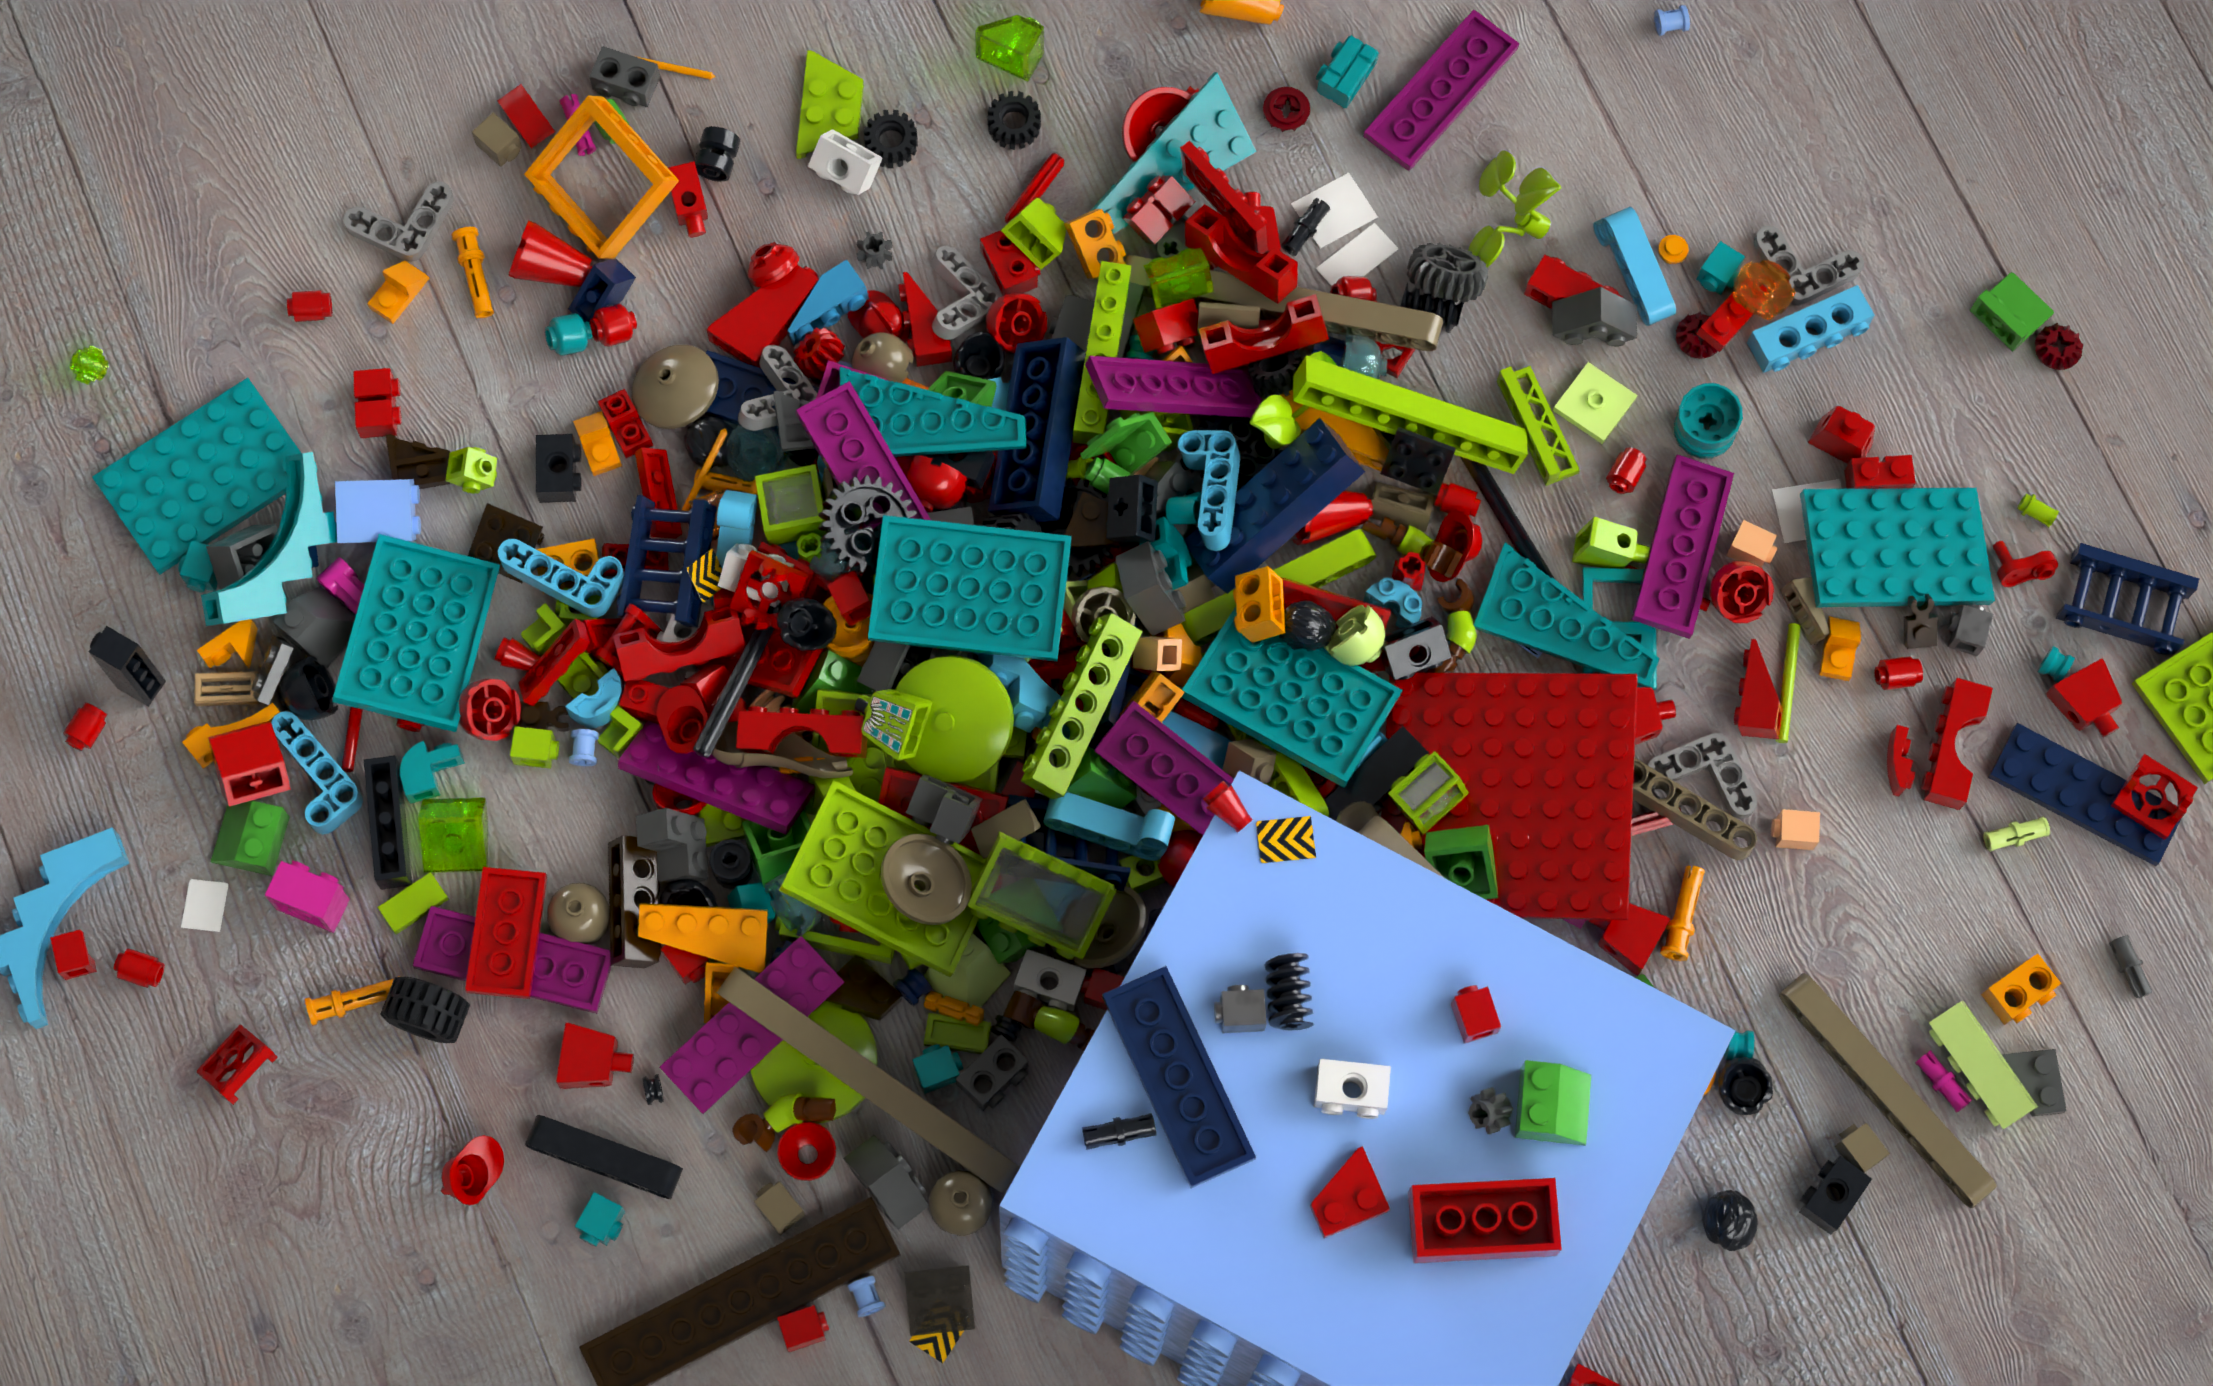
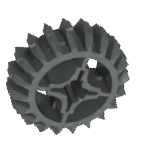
M1427 243V245H1419L1418 248L1414 249L1408 262L1407 276L1409 281L1415 284V288L1422 289L1424 294H1431L1434 298H1443L1445 301L1448 299L1454 302H1458V300L1468 302L1469 300H1476L1478 296L1482 295L1486 287L1489 269L1486 267V263L1481 261L1479 256L1472 255L1471 251L1462 250L1461 247H1453L1451 244L1448 246L1442 243L1437 245Z

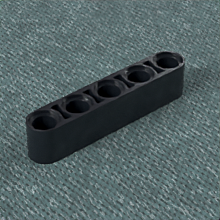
M542 1115L536 1116L525 1142V1146L534 1151L670 1200L683 1170L680 1166Z

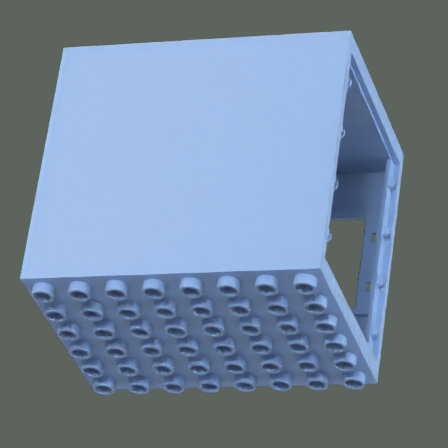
M1238 771L1231 785L1253 820L1237 833L1231 826L1214 815L1120 986L1167 966L1254 1151L1256 1159L1194 1188H1190L1107 1009L999 1205L1002 1267L1007 1269L1004 1274L1007 1278L1004 1285L1018 1295L1035 1303H1039L1045 1291L1065 1301L1062 1306L1065 1309L1062 1317L1091 1334L1096 1335L1102 1322L1123 1333L1119 1348L1145 1364L1154 1366L1160 1354L1181 1364L1177 1380L1185 1386H1558L1736 1030L1251 776ZM1311 816L1316 858L1270 863L1261 862L1256 826L1258 821ZM1305 953L1309 956V959L1299 962V966L1310 969L1308 974L1300 976V980L1311 982L1310 987L1301 990V993L1312 996V1000L1302 1004V1007L1313 1010V1014L1303 1017V1021L1314 1023L1310 1028L1282 1030L1274 1028L1269 1024L1268 1019L1274 1014L1268 1011V1004L1273 1000L1267 997L1266 992L1271 986L1267 985L1265 978L1270 973L1265 970L1264 964L1278 955ZM1234 985H1247L1249 990L1264 989L1267 1023L1265 1031L1222 1033V1023H1215L1214 1002H1220L1221 992L1228 991L1227 988ZM1472 985H1477L1478 989L1488 987L1502 1027L1498 1034L1464 1044L1451 1002L1455 996H1458L1457 991ZM1328 1059L1391 1066L1388 1107L1385 1114H1378L1376 1119H1366L1358 1117L1357 1112L1343 1110L1342 1115H1329L1322 1113V1108L1314 1107L1319 1060ZM1525 1060L1562 1064L1591 1075L1586 1146L1515 1138L1520 1068ZM1349 1082L1342 1086L1344 1094L1350 1098H1357L1361 1095V1089L1355 1083ZM1493 1087L1495 1095L1506 1093V1097L1510 1100L1513 1110L1508 1118L1511 1122L1510 1125L1502 1127L1498 1132L1487 1134L1486 1127L1475 1128L1468 1112L1473 1103L1470 1098L1480 1094L1482 1090ZM1152 1113L1156 1136L1126 1141V1145L1118 1146L1117 1143L1086 1150L1082 1127L1112 1122L1113 1118L1120 1117L1122 1120ZM1363 1146L1390 1207V1211L1324 1239L1310 1204L1352 1154ZM1543 1178L1556 1179L1562 1247L1557 1256L1413 1263L1408 1191L1412 1185Z

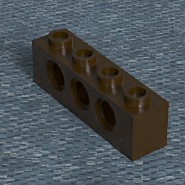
M622 835L608 843L610 966L645 969L659 962L662 946L661 943L636 936L634 928L638 930L639 907L636 906L634 898L637 899L639 906L640 903L658 904L660 883L657 880V851L637 846V837ZM633 867L636 868L638 876L634 873Z

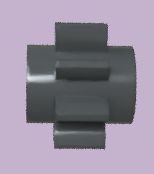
M881 231L878 234L866 232L867 237L864 241L857 240V248L861 250L857 253L858 261L865 259L867 269H870L871 266H878L880 269H883L885 260L892 261V253L888 251L892 248V241H885Z
M1491 1087L1482 1090L1480 1094L1470 1098L1473 1103L1469 1108L1468 1114L1476 1129L1486 1127L1487 1134H1492L1500 1131L1502 1127L1511 1124L1508 1118L1512 1114L1513 1107L1505 1092L1495 1095V1090Z

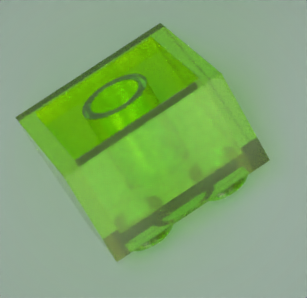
M1020 15L978 26L975 31L976 58L1029 82L1044 54V26L1031 17L1024 18Z
M1201 247L1197 249L1188 248L1179 252L1178 255L1168 258H1156L1150 261L1149 264L1143 265L1156 309L1214 292L1209 264Z
M486 798L423 799L418 822L424 872L482 871L483 867H488Z

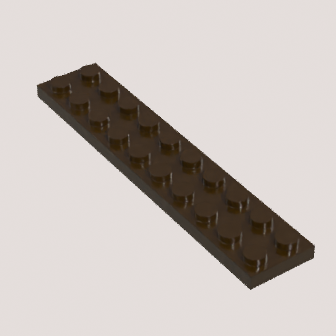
M869 1197L579 1346L597 1386H650L776 1321L777 1317L789 1314L901 1256L872 1197Z

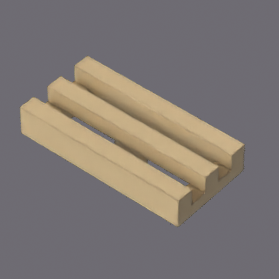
M258 671L195 673L194 704L196 706L259 704V701L253 697L254 691L251 690ZM251 681V685L202 686V682ZM248 692H250V695L203 696V697H202V694L248 693Z

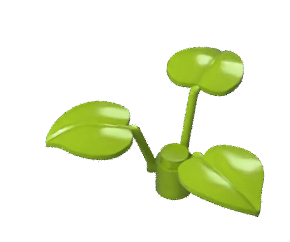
M1505 150L1500 151L1497 157L1492 159L1484 169L1479 180V190L1482 195L1491 197L1500 189L1515 204V223H1517V228L1498 226L1494 230L1493 227L1488 225L1476 234L1468 251H1471L1472 255L1479 256L1480 260L1486 263L1487 268L1496 260L1504 247L1505 238L1502 232L1516 233L1521 237L1526 232L1536 239H1541L1547 234L1551 224L1550 219L1534 209L1562 189L1561 185L1554 180L1547 170L1536 168L1524 178L1519 187L1520 194L1515 197L1504 185L1513 178L1516 170V162L1513 155Z
M1322 351L1309 355L1310 357L1336 365L1333 359ZM1276 394L1271 395L1257 407L1250 420V424L1264 432L1265 441L1270 448L1278 449L1291 444L1298 438L1301 429L1295 419L1310 407L1303 405L1292 414L1291 406L1284 397Z

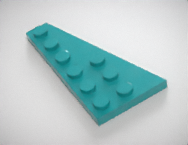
M1214 72L1207 79L1206 84L1189 99V103L1181 112L1172 118L1147 146L1146 151L1139 159L1130 165L1122 178L1116 184H1113L1090 210L1102 209L1104 213L1107 212L1110 215L1114 224V229L1111 230L1113 234L1129 225L1123 219L1128 212L1126 210L1127 206L1137 197L1141 199L1148 191V184L1155 177H1162L1163 175L1172 176L1186 192L1195 187L1183 174L1180 147L1189 140L1196 148L1199 146L1203 148L1210 158L1209 163L1215 169L1219 167L1222 171L1257 152L1217 72Z
M840 367V386L849 381L851 382L894 457L1026 448V421L1023 415L990 406L978 405L967 400L948 397L941 393L884 380L877 376L862 374Z
M1504 543L1474 623L1476 630L1603 674H1637V685L1650 687L1659 663V657L1634 638L1627 636L1615 627L1610 620L1602 617L1590 608V605L1553 577L1550 578L1538 569L1533 562L1527 558L1525 559L1513 550V547L1509 544Z

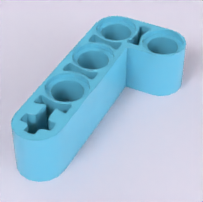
M1628 207L1594 222L1593 227L1596 237L1602 246L1610 245L1644 324L1649 326L1675 315L1676 306L1635 210L1632 207Z
M1187 431L1178 440V448L1183 462L1189 469L1204 470L1198 529L1205 546L1210 550L1219 551L1226 548L1231 540L1240 452L1235 437L1228 431ZM1226 475L1221 479H1217L1219 476ZM1218 502H1222V504H1220V505H1218V506H1213L1214 504H1216V503H1218Z
M726 490L720 500L717 513V525L720 526L716 556L722 568L726 553L735 544L744 543L752 545L758 500L756 494ZM711 596V605H714L713 596Z
M517 539L503 541L498 549L499 559L506 572L592 618L603 616L622 589L624 571L620 561L612 556L600 558L588 577ZM517 553L519 554L520 559L515 557ZM544 566L548 568L547 572L542 576L533 575L534 570L538 567ZM613 569L617 571V575L611 579L602 577L603 573L607 570ZM565 581H573L575 583L569 590L560 589V585ZM592 595L602 597L599 603L595 605L587 604L586 601Z
M280 712L274 716L271 722L276 738L322 791L319 796L307 805L305 818L315 832L322 835L329 834L361 808L363 797L355 783L298 717L292 712ZM288 725L297 735L294 740L287 731L283 730L285 726ZM307 746L314 747V751L310 756H300L303 748ZM334 769L331 778L327 780L320 779L322 771ZM346 791L353 792V797L350 801L345 803L339 802L342 793ZM319 812H329L328 818L321 823L314 821L315 816Z
M1066 792L1064 797L1050 798L1043 823L1056 831L1145 860L1157 861L1161 859L1167 850L1175 817L1171 813L1159 809L1149 810L1145 817Z

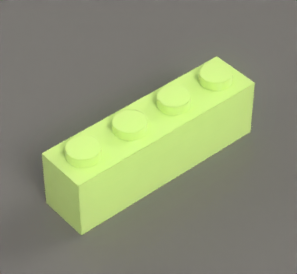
M1960 1001L1929 1022L1933 1028L1929 1031L1931 1037L1939 1047L1945 1045L1951 1054L1947 1057L1948 1061L1957 1073L1963 1071L1970 1081L1966 1084L1968 1090L1976 1100L1982 1098L1988 1107L1984 1112L1995 1127L2000 1124L2005 1129L2038 1107L1964 1001Z

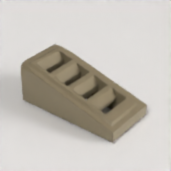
M1812 577L1791 580L1780 589L1784 601L1797 623L1801 625V629L1810 645L1818 644L1829 635L1830 632L1822 607L1816 608Z

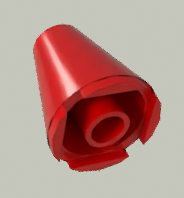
M528 220L514 256L509 276L514 279L581 288L593 267L591 266L592 259L542 226Z
M1344 490L1295 534L1297 539H1292L1293 543L1305 545L1364 524L1366 519L1369 520V517L1373 514L1371 499H1367L1364 493Z

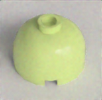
M1358 605L1337 620L1336 624L1339 628L1331 636L1330 643L1323 647L1340 663L1349 666L1361 665L1365 662L1371 663L1382 652L1381 647L1385 640L1383 621L1369 605H1367V608L1363 605Z

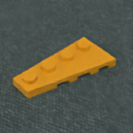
M640 903L638 937L728 964H736L741 968L761 973L765 969L768 910Z

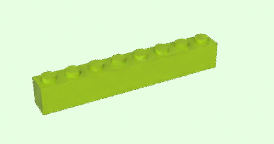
M1307 355L1293 375L1294 402L1393 435L1396 434L1398 427L1456 448L1454 455L1511 474L1517 471L1528 455L1527 432L1525 428Z

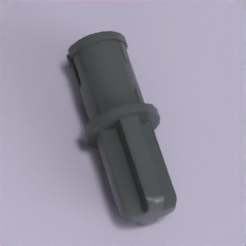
M2125 935L2109 942L2121 967L2119 972L2124 973L2134 997L2142 998L2152 993L2151 986L2141 967L2143 961L2138 959L2129 936Z

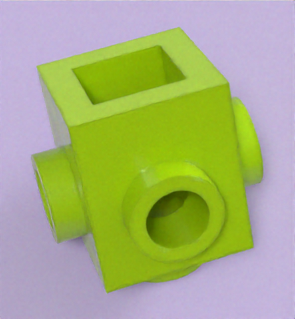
M465 447L449 453L445 481L462 487L464 492L478 494L480 490L494 486L497 476L496 465L498 458L486 454V450L478 447Z

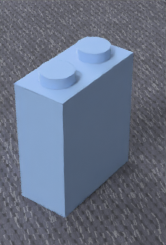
M414 479L335 481L337 543L377 542L379 534L405 541H415L416 535L421 534L420 516H415V504L420 502V490L418 485H414Z

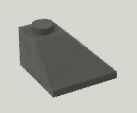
M319 586L294 598L286 607L287 613L279 614L273 621L282 636L308 657L317 658L314 662L319 666L324 665L328 668L348 646L356 615Z

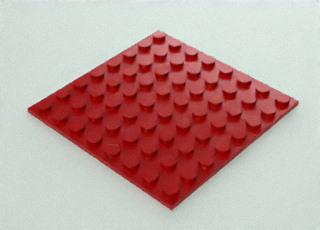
M1415 673L1413 677L1405 680H1394L1389 675V683L1402 689V693L1387 717L1386 738L1389 739L1404 726L1430 755L1435 751L1453 769L1469 792L1464 799L1427 832L1489 825L1495 858L1498 898L1486 899L1487 901L1520 918L1628 920L1637 674ZM1451 788L1443 796L1450 794ZM1389 796L1382 803L1384 809L1381 812V818L1386 820L1401 835L1404 824L1410 821L1402 814ZM1428 809L1420 817L1425 816L1428 812ZM1411 823L1415 831H1418L1417 828ZM1420 833L1422 849H1419L1418 852L1425 858L1426 833L1424 835Z

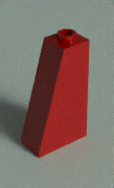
M797 264L786 276L770 285L761 287L713 322L706 329L709 341L737 360L761 368L759 360L763 349L768 345L779 346L788 334L787 330L818 282V274L807 266L802 268Z

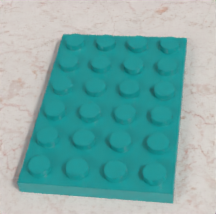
M247 377L98 472L92 478L160 575L178 564L181 557L187 554L191 540L208 544L286 494L287 472L285 456L300 454L301 451Z
M1977 487L1803 489L1801 491L1800 501L1816 608L1908 606L1909 596H1914L1917 600V606H1921L1925 602V594H1929L1932 597L1934 606L1991 605L1995 601Z
M883 515L868 641L1058 661L1072 536Z
M379 534L332 702L457 732L461 716L459 713V698L462 691L470 683L500 564Z
M1235 607L1182 690L1185 693L1181 698L1345 788L1399 699L1402 689L1358 665L1349 666L1340 663L1323 647L1310 652L1306 649L1293 650L1279 638V635L1252 643L1242 633L1240 634L1235 627L1234 618L1237 615Z

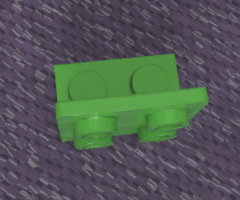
M2013 272L2009 273L1991 291L1986 289L1979 295L1970 309V312L2012 352L2054 314V311Z
M1137 412L1125 420L1119 417L1106 426L1108 431L1103 435L1099 434L1091 438L1086 443L1088 448L1080 453L1084 460L1110 452L1117 465L1129 471L1131 476L1168 447L1172 441L1153 412L1143 415Z

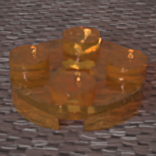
M1773 261L1748 262L1741 268L1735 278L1733 298L1749 312L1765 320H1771L1776 315L1782 314L1793 301L1795 288H1792L1789 282L1791 277L1782 266ZM1763 284L1768 286L1767 291L1769 293L1763 292L1759 286L1761 287Z

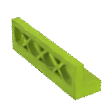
M1511 366L1500 370L1496 382L1517 426L1526 429L1527 447L1545 486L1579 474L1580 469L1531 366L1515 372ZM1527 377L1531 385L1528 395L1523 392L1517 379ZM1529 402L1542 408L1544 414L1541 421L1535 418ZM1541 428L1554 434L1556 441L1553 447L1548 445ZM1558 444L1561 450L1556 449ZM1553 455L1566 459L1569 469L1560 471Z

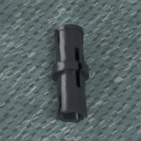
M1315 198L1303 216L1296 219L1294 222L1295 227L1282 242L1281 247L1287 253L1291 254L1292 252L1293 256H1297L1308 238L1313 237L1317 232L1316 227L1330 211L1329 205L1323 200L1320 201L1319 198Z
M1152 1113L1122 1120L1120 1117L1113 1118L1112 1122L1082 1127L1086 1150L1117 1143L1118 1146L1126 1145V1141L1156 1136Z

